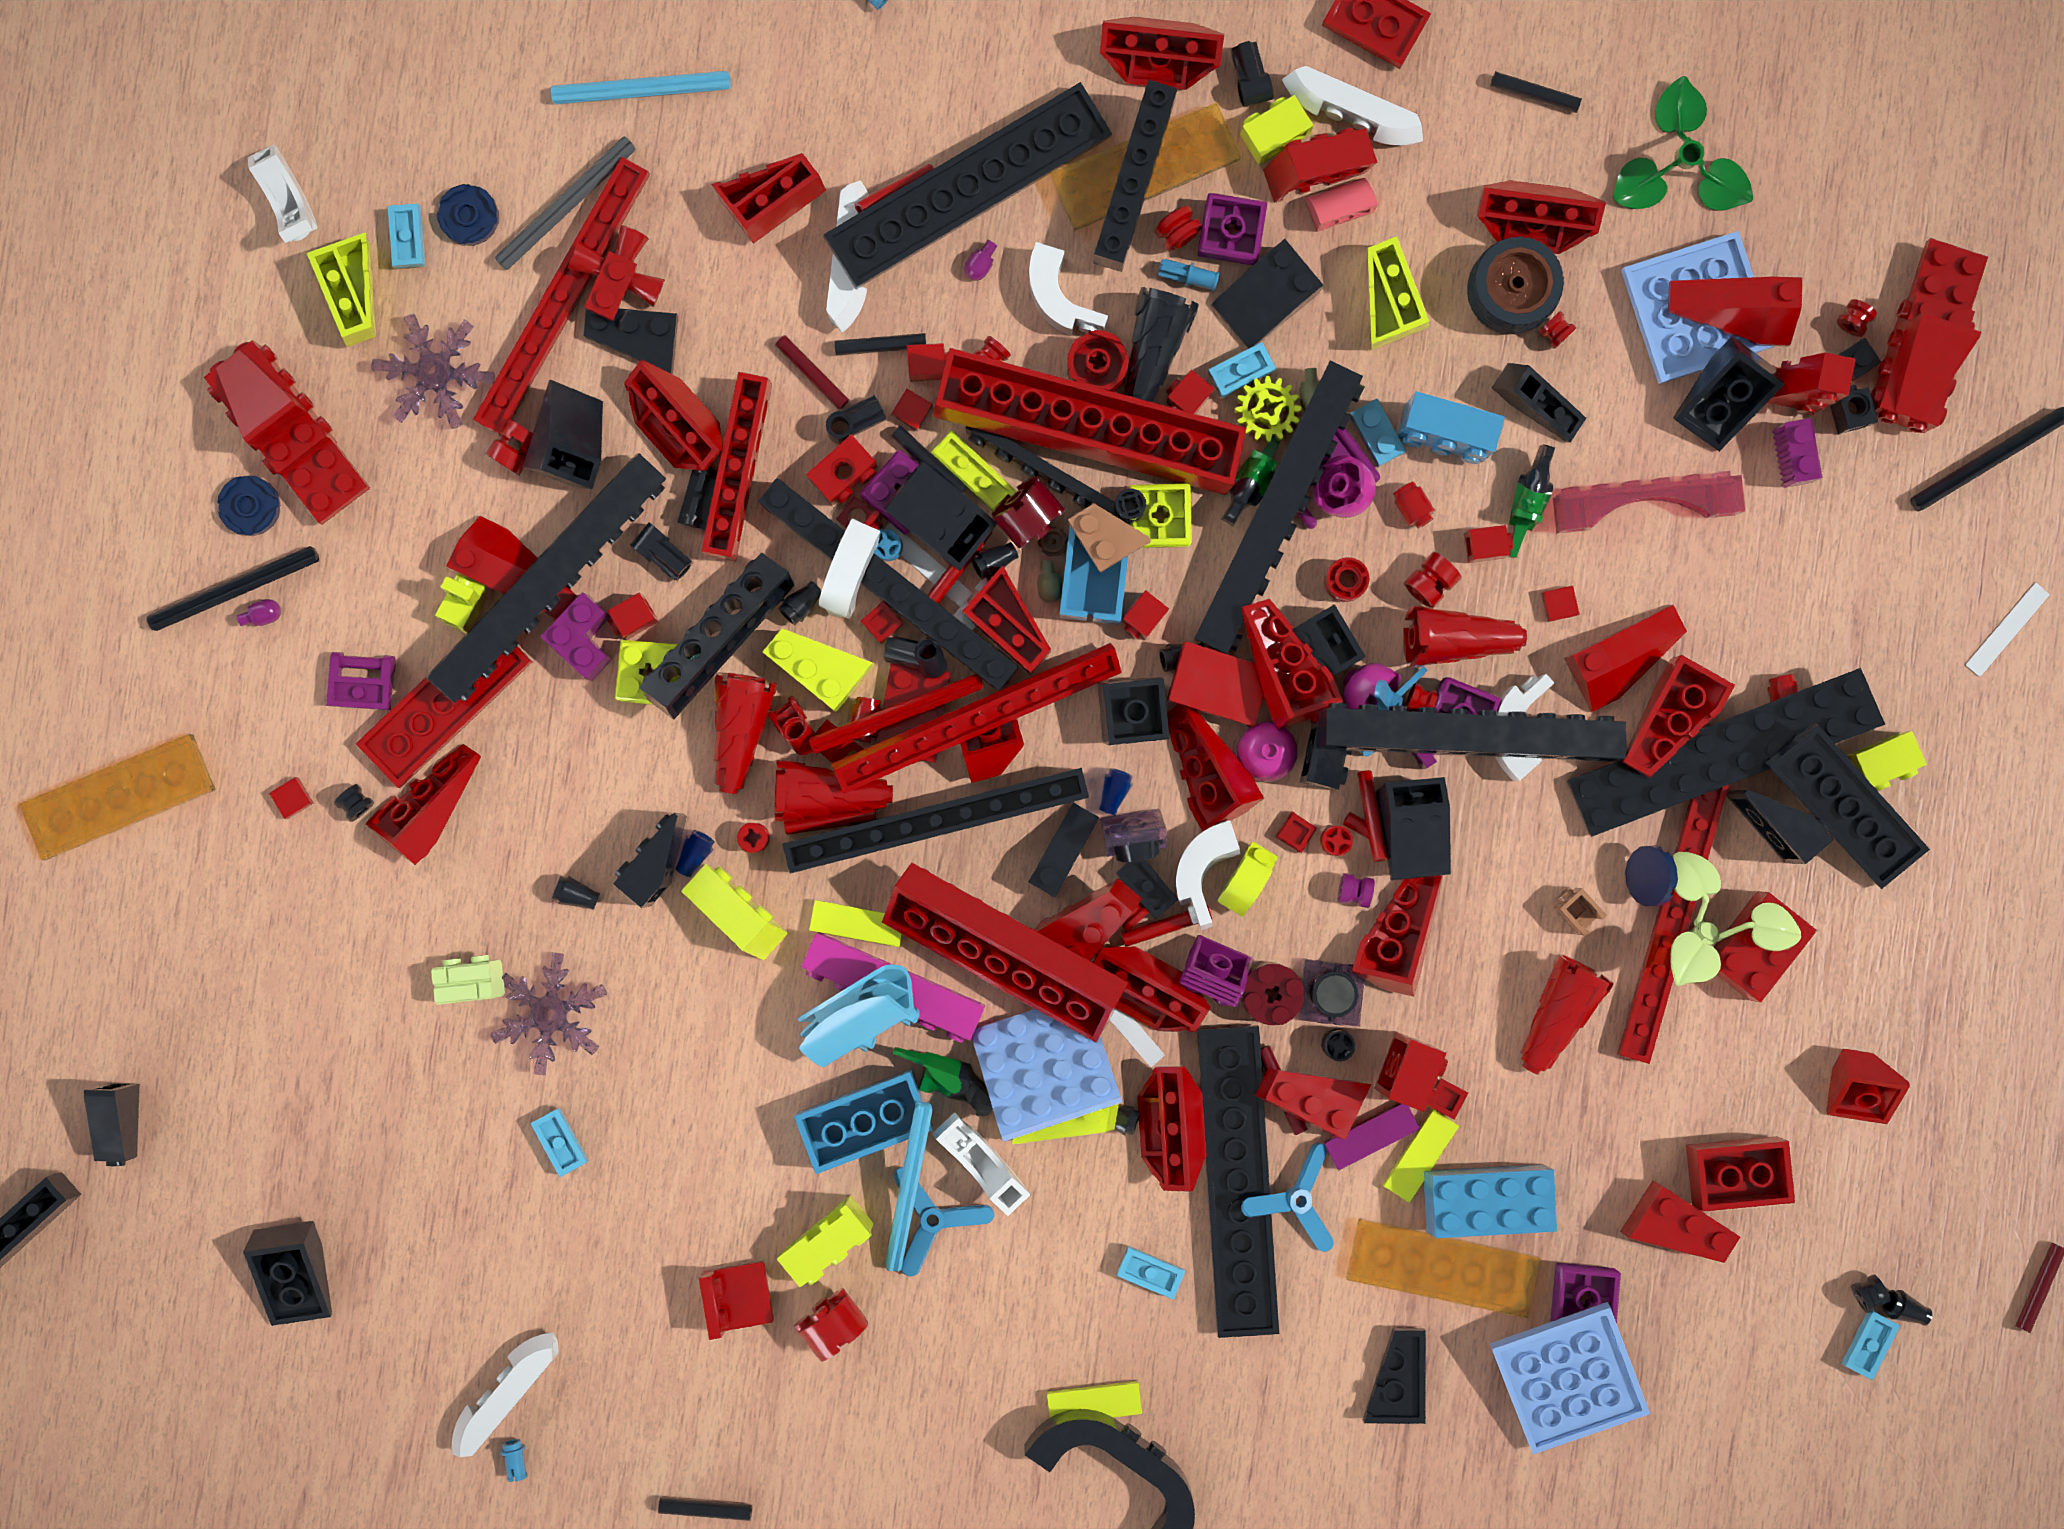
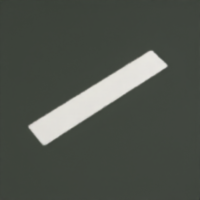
M889 523L884 529L896 532L902 539L903 551L901 555L935 585L946 569L909 536L904 535ZM957 580L946 595L961 607L972 595V592Z
M2035 583L1967 662L1966 666L1980 677L2050 594Z
M1115 1009L1110 1021L1150 1067L1154 1066L1165 1054L1134 1018Z

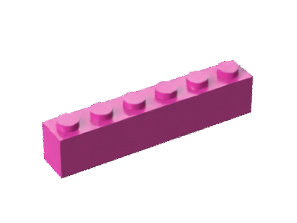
M817 932L801 967L807 969V976L818 981H823L824 977L835 982L834 987L842 991L873 971L891 963ZM908 971L912 982L913 1004L919 1010L918 1024L931 1030H935L936 1026L947 1030V1037L963 1043L964 1038L970 1041L983 1013L985 1004Z

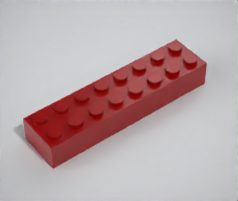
M912 862L895 884L882 923L1095 1043H1097L1128 985V982L1122 980L1117 975L1104 970L1090 960L1079 956L1063 945L1052 941L1036 930L1025 926L1009 915L998 911L982 900L971 896L955 885L944 881L930 873L927 869L921 868Z

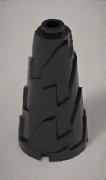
M1141 287L1135 316L1137 317L1133 333V346L1126 373L1128 378L1125 395L1149 402L1154 401L1160 386H1163L1173 358L1178 352L1186 332L1189 333L1194 318L1197 315L1198 303L1191 301V304L1188 305L1185 304L1186 298L1154 288H1150L1148 291L1147 288Z

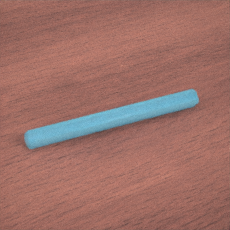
M728 71L555 85L551 87V99L555 104L726 90L731 87V78Z
M920 1101L915 1104L885 1259V1268L888 1271L898 1272L902 1269L933 1111L932 1105L928 1102Z

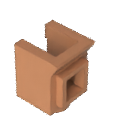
M1569 887L1556 898L1559 903L1554 909L1572 927L1577 935L1585 936L1589 933L1586 928L1594 920L1604 919L1607 916L1583 888L1576 887L1572 890ZM1575 900L1584 908L1576 918L1567 910Z

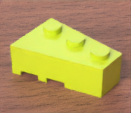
M366 232L308 252L307 256L346 346L350 347L376 337L371 249Z
M1397 236L1368 247L1371 348L1374 350L1429 328L1430 321Z
M783 628L763 651L765 655L836 712L875 666L870 661Z
M705 864L681 892L742 951L765 960L786 937L788 932L772 919L773 915L761 905L757 906L751 900L753 896L740 885L736 887L730 882L732 876L720 866L715 869Z
M1119 1103L1014 1138L1012 1144L1096 1134L1114 1130Z
M850 1195L784 1249L777 1257V1260L799 1287H802L805 1283L811 1286L824 1275L822 1270L831 1263L833 1266L837 1265L848 1255L847 1251L864 1243L872 1235L870 1232L874 1223Z

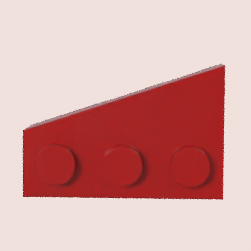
M803 153L768 164L766 169L751 174L748 172L739 174V178L725 183L719 181L711 184L720 201L753 244L826 191L820 175Z
M1002 566L962 610V613L1031 675L1051 653V648L1024 604L1004 566Z
M1268 1068L1255 1096L1333 1137L1346 1140L1372 1084Z
M1653 1180L1620 1231L1628 1238L1722 1263H1725L1741 1238Z

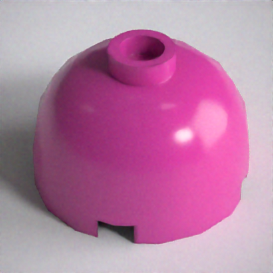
M1349 455L1336 456L1323 465L1326 469L1317 486L1313 487L1315 503L1326 513L1339 518H1351L1363 513L1371 505L1375 497L1376 484L1372 471L1362 461Z
M1379 663L1363 665L1357 671L1352 669L1343 681V684L1346 686L1343 697L1344 703L1347 704V709H1358V705L1363 704L1377 705L1374 694L1378 680L1386 681L1391 691L1396 693L1401 683V675Z
M1260 722L1255 727H1249L1241 735L1236 747L1237 758L1252 775L1253 779L1259 782H1274L1284 778L1293 769L1297 760V744L1293 735L1286 728L1277 730L1274 722Z

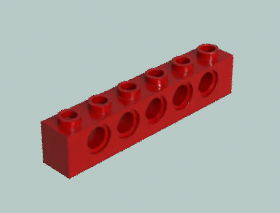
M738 372L701 550L706 556L734 562L737 560L772 389V383L768 377Z

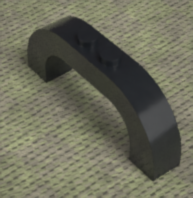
M1068 1410L1044 1421L1024 1444L1025 1456L1049 1473L1060 1458L1070 1449L1081 1445L1098 1447L1150 1482L1163 1494L1165 1498L1163 1512L1151 1529L1194 1528V1503L1190 1485L1184 1472L1173 1459L1166 1455V1450L1155 1441L1149 1443L1143 1439L1141 1432L1129 1423L1123 1425L1115 1418L1096 1410Z

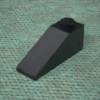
M1507 363L1492 386V389L1511 406L1565 442L1571 443L1586 420V417L1530 365Z
M1073 802L1028 882L1055 897L1099 817Z

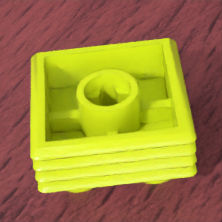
M1190 484L1130 485L1129 489L1139 490L1146 499V508L1141 519L1129 524L1150 538L1151 542L1142 548L1189 547L1192 543ZM1157 509H1162L1163 514H1168V518H1165L1163 523H1158L1156 518H1152V515L1156 514Z
M621 640L615 699L620 702L652 704L646 699L639 688L645 678L643 670H647L649 665L655 670L663 661L666 653L674 649L678 644ZM680 676L672 678L670 683L677 681Z

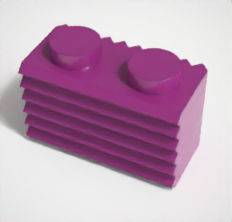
M1812 418L1785 422L1774 428L1772 433L1775 434L1773 437L1776 440L1774 445L1777 446L1775 451L1778 452L1776 456L1779 458L1777 461L1780 464L1778 468L1781 470L1779 474L1782 475L1780 480L1783 483L1781 486L1787 488L1805 485L1823 478Z

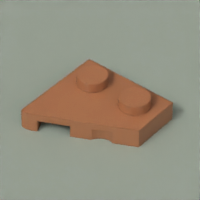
M1096 504L1090 505L1068 519V523L1100 573L1151 542L1147 535Z

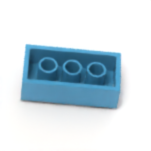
M912 1068L798 1111L794 1115L815 1174L909 1139L915 1104L920 1101L924 1102ZM930 1121L929 1131H932L933 1123Z
M1544 1164L1424 1171L1426 1232L1434 1238L1557 1232L1554 1169Z

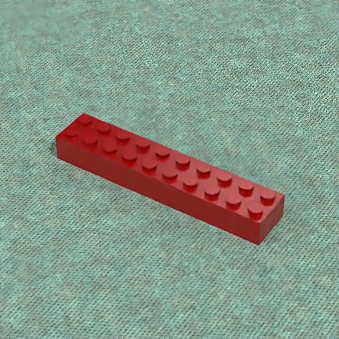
M949 348L932 414L934 418L1177 483L1190 484L1192 487L1222 495H1227L1234 485L1246 432L1245 427Z

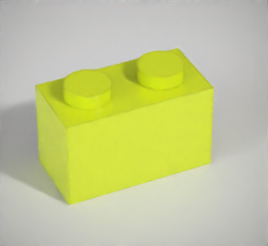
M1295 95L1287 100L1285 97L1277 99L1269 106L1270 110L1262 115L1259 112L1254 113L1243 122L1244 125L1240 136L1258 166L1284 150L1285 144L1293 140H1302L1310 135L1314 125Z
M1912 731L1897 733L1846 755L1877 791L1891 786L1889 781L1899 777L1900 780H1905L1917 775V769L1927 765Z

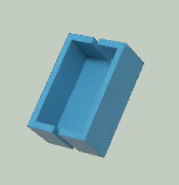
M1415 391L1405 403L1397 435L1399 439H1403L1402 443L1407 446L1420 448L1421 445L1431 447L1432 452L1435 454L1449 456L1452 453L1461 456V460L1464 462L1479 464V461L1484 462L1495 453L1505 416Z
M1071 526L1069 528L1059 618L1086 621L1087 615L1093 616L1092 622L1119 625L1122 616L1128 556L1100 573Z

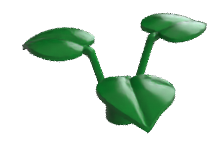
M1686 76L1678 78L1667 87L1658 100L1655 109V120L1659 129L1663 132L1677 130V136L1684 142L1675 152V161L1659 172L1656 164L1647 158H1635L1626 163L1618 174L1613 193V199L1617 204L1630 209L1650 208L1659 203L1667 193V184L1661 176L1676 166L1682 169H1690L1695 165L1698 166L1700 174L1705 177L1698 186V195L1701 202L1709 209L1724 211L1753 201L1751 183L1746 173L1736 162L1726 158L1716 159L1711 163L1707 172L1704 167L1705 161L1702 160L1704 157V147L1700 142L1691 140L1690 137L1683 133V131L1692 132L1698 129L1705 121L1707 115V106L1703 96Z

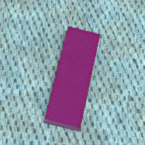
M1398 1103L1351 1127L1346 1140L1332 1137L1323 1143L1339 1171L1420 1128L1409 1106Z

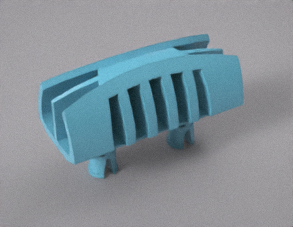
M893 964L884 965L797 1019L800 1023L811 1022L800 1033L805 1038L799 1047L801 1052L823 1068L855 1048H859L864 1052H867V1047L873 1049L876 1043L875 1036L899 1022L910 1026V1021L916 1023L919 1018V1010L913 1004L912 982L906 967Z

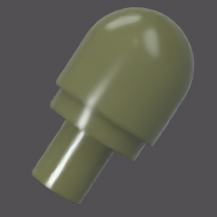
M1317 368L1305 369V382H1302L1300 387V403L1304 409L1307 408L1320 382L1317 381Z
M1053 560L1040 561L1042 575H1038V594L1043 601L1052 603L1057 601L1062 595L1061 577H1059V573H1054Z

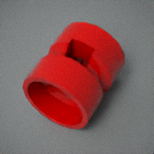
M508 418L499 431L501 439L494 440L485 454L520 476L524 470L523 464L533 433ZM512 438L523 444L519 451L508 445Z
M1434 551L1421 563L1422 570H1415L1403 583L1407 591L1417 601L1430 609H1433L1442 600L1444 590L1450 591L1462 578L1460 572L1451 562Z

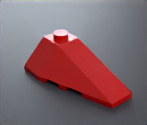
M1673 604L1564 659L1590 711L1594 712L1620 699L1687 630Z
M1683 655L1671 658L1654 688L1626 751V759H1623L1622 762L1647 777H1651L1677 753V750L1722 711L1735 684Z
M1177 704L1167 713L1168 729L1173 749L1179 753L1183 770H1179L1181 779H1186L1190 797L1187 798L1188 805L1202 832L1212 826L1231 821L1245 814L1264 799L1252 775L1197 710Z
M462 744L435 764L432 774L421 781L417 778L409 784L411 790L399 799L394 795L387 800L365 825L401 856L416 865L429 854L430 849L437 843L481 756L468 746Z
M1443 875L1404 879L1393 894L1390 903L1383 912L1381 911L1376 918V923L1360 941L1352 973L1384 990L1412 997L1415 996Z

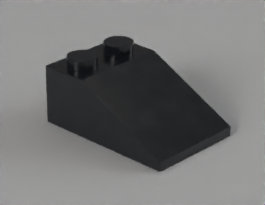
M1283 239L1261 257L1211 305L1249 349L1259 344L1314 299L1324 285L1288 241Z
M1731 336L1711 357L1673 418L1720 452L1785 383L1777 368Z
M1734 790L1726 794L1727 798L1784 863L1807 864L1834 840L1828 834L1830 829L1827 824L1818 817L1814 818L1812 815L1751 790Z
M314 1221L254 1229L243 1254L271 1326L331 1317L332 1307L323 1246Z

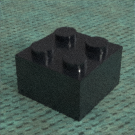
M1150 677L1097 683L1103 744L1110 746L1169 739L1164 678Z

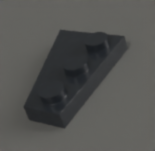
M1424 1328L1392 1329L1362 1419L1364 1424H1426V1331Z

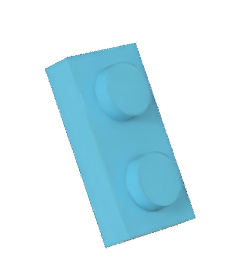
M418 203L388 206L392 266L395 269L424 267L425 253L421 206Z
M1263 342L1210 368L1208 374L1220 397L1224 398L1245 385L1253 383L1254 379H1260L1274 372L1276 367Z
M1377 398L1350 413V418L1377 467L1406 452Z
M560 1107L530 1123L559 1177L589 1161Z
M1128 1245L1116 1274L1120 1278L1174 1300L1185 1274V1269Z
M1874 1311L1866 1313L1841 1364L1873 1380L1900 1325Z

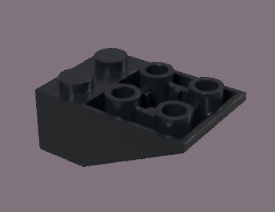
M549 380L523 468L573 487L593 489L602 455L603 401L556 381Z
M923 461L919 463L883 508L940 558L959 571L997 525L996 521Z
M1335 604L1292 630L1304 645L1306 643L1313 650L1311 654L1322 667L1324 665L1327 667L1332 676L1366 657Z
M1445 777L1385 782L1376 791L1388 855L1387 862L1390 880L1450 875V804Z
M684 813L666 814L656 825L655 828L659 831L654 837L650 839L648 837L645 838L635 851L638 853L636 858L630 863L626 861L615 873L618 878L613 884L640 908L652 906L672 883L687 818Z

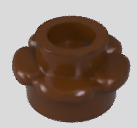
M1050 527L1049 532L1038 540V546L1042 548V552L1047 556L1061 555L1067 548L1066 541L1068 538L1063 530ZM1055 539L1056 543L1052 545L1050 540Z

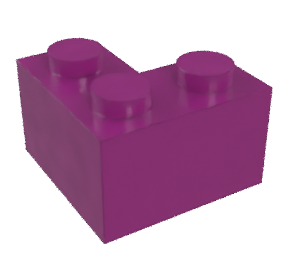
M584 592L540 636L578 673L590 681H593L612 660L591 639L611 616Z

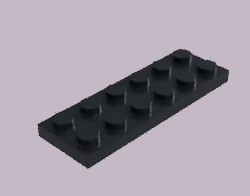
M1815 721L1766 762L1814 817L1820 818L1827 824L1830 829L1829 833L1880 889H1883L1930 850Z

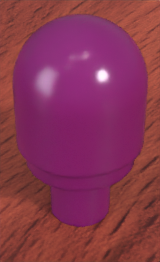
M987 239L982 249L976 248L964 265V272L969 279L974 281L982 280L993 266L994 259L991 256L996 250L997 245Z
M264 599L252 603L251 606H248L247 612L236 615L240 626L253 623L254 626H264L279 619L281 608L276 601Z

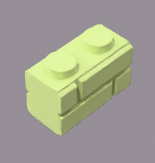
M489 955L470 957L471 963L461 964V958L442 960L441 967H435L431 970L436 1005L504 996L505 988L500 959L490 961Z

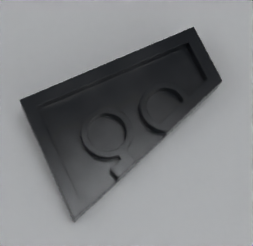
M619 308L614 321H610L586 310L583 336L614 351L626 354L638 361L644 360L673 374L679 316L677 313Z

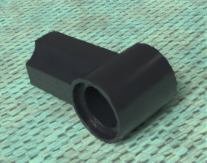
M1246 41L1231 48V55L1238 77L1237 89L1242 106L1247 107L1273 100L1272 82L1269 74L1264 71L1257 43Z
M874 395L843 411H836L830 414L826 420V431L831 441L841 444L851 434L855 436L887 419L879 401ZM835 422H845L848 425L847 431L843 434L834 433L831 427Z
M648 522L630 543V546L649 562L653 561L664 573L677 582L688 572L693 561L671 544L667 536Z
M893 636L892 638L889 637L885 644L884 659L888 663L921 670V673L927 678H937L943 675L947 669V662L940 644L934 639L927 638L915 641Z

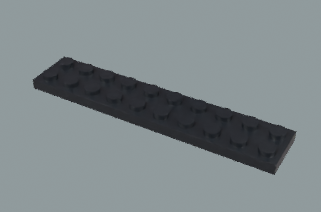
M1080 82L823 235V238L854 288L858 289L1111 138L1112 132Z
M1858 668L1700 729V732L1693 738H1690L1651 777H1647L1620 760L1570 779L1567 783L1590 837L1771 769L1766 762L1814 721L1835 744L1885 725V722L1861 668Z
M1259 1026L1197 1029L1206 1141L1205 1158L1217 1337L1228 1338L1279 1334L1272 1214L1247 1217L1241 1210V1204L1245 1199L1270 1195L1264 1101L1255 1096L1263 1080Z

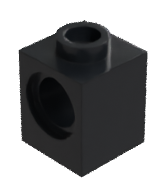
M1851 385L1848 396L1830 405L1838 435L1863 429L1878 422L1869 387L1857 389L1856 385ZM1849 401L1856 405V415L1849 411Z

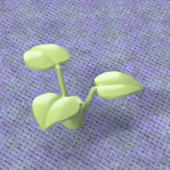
M1677 852L1673 855L1678 874L1677 887L1673 888L1675 892L1689 901H1696L1702 898L1698 916L1694 920L1695 927L1690 932H1684L1677 936L1672 944L1671 969L1676 986L1705 982L1715 977L1720 970L1721 961L1717 950L1712 945L1716 941L1719 942L1723 938L1745 929L1753 928L1752 939L1754 943L1770 951L1785 950L1799 942L1801 931L1792 916L1778 904L1768 902L1762 903L1753 909L1751 913L1753 922H1747L1725 932L1718 933V929L1714 924L1703 922L1702 920L1709 902L1708 895L1716 894L1721 888L1718 871L1708 860L1699 855L1689 852Z

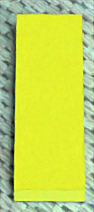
M952 430L931 451L943 465L958 477L992 511L1007 494L1012 496L1017 492Z
M819 900L814 902L810 931L900 947L902 937L901 933L882 923L885 914L883 912Z
M1433 1108L1382 1184L1409 1203L1424 1182V1171H1431L1459 1128V1125Z
M1138 1381L1047 1392L1050 1417L1074 1409L1096 1410L1111 1417L1142 1414Z

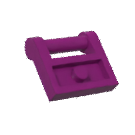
M332 652L329 664L326 706L391 710L393 673L396 668L395 656L384 655L383 658L345 656L343 652ZM342 669L381 670V678L342 676Z

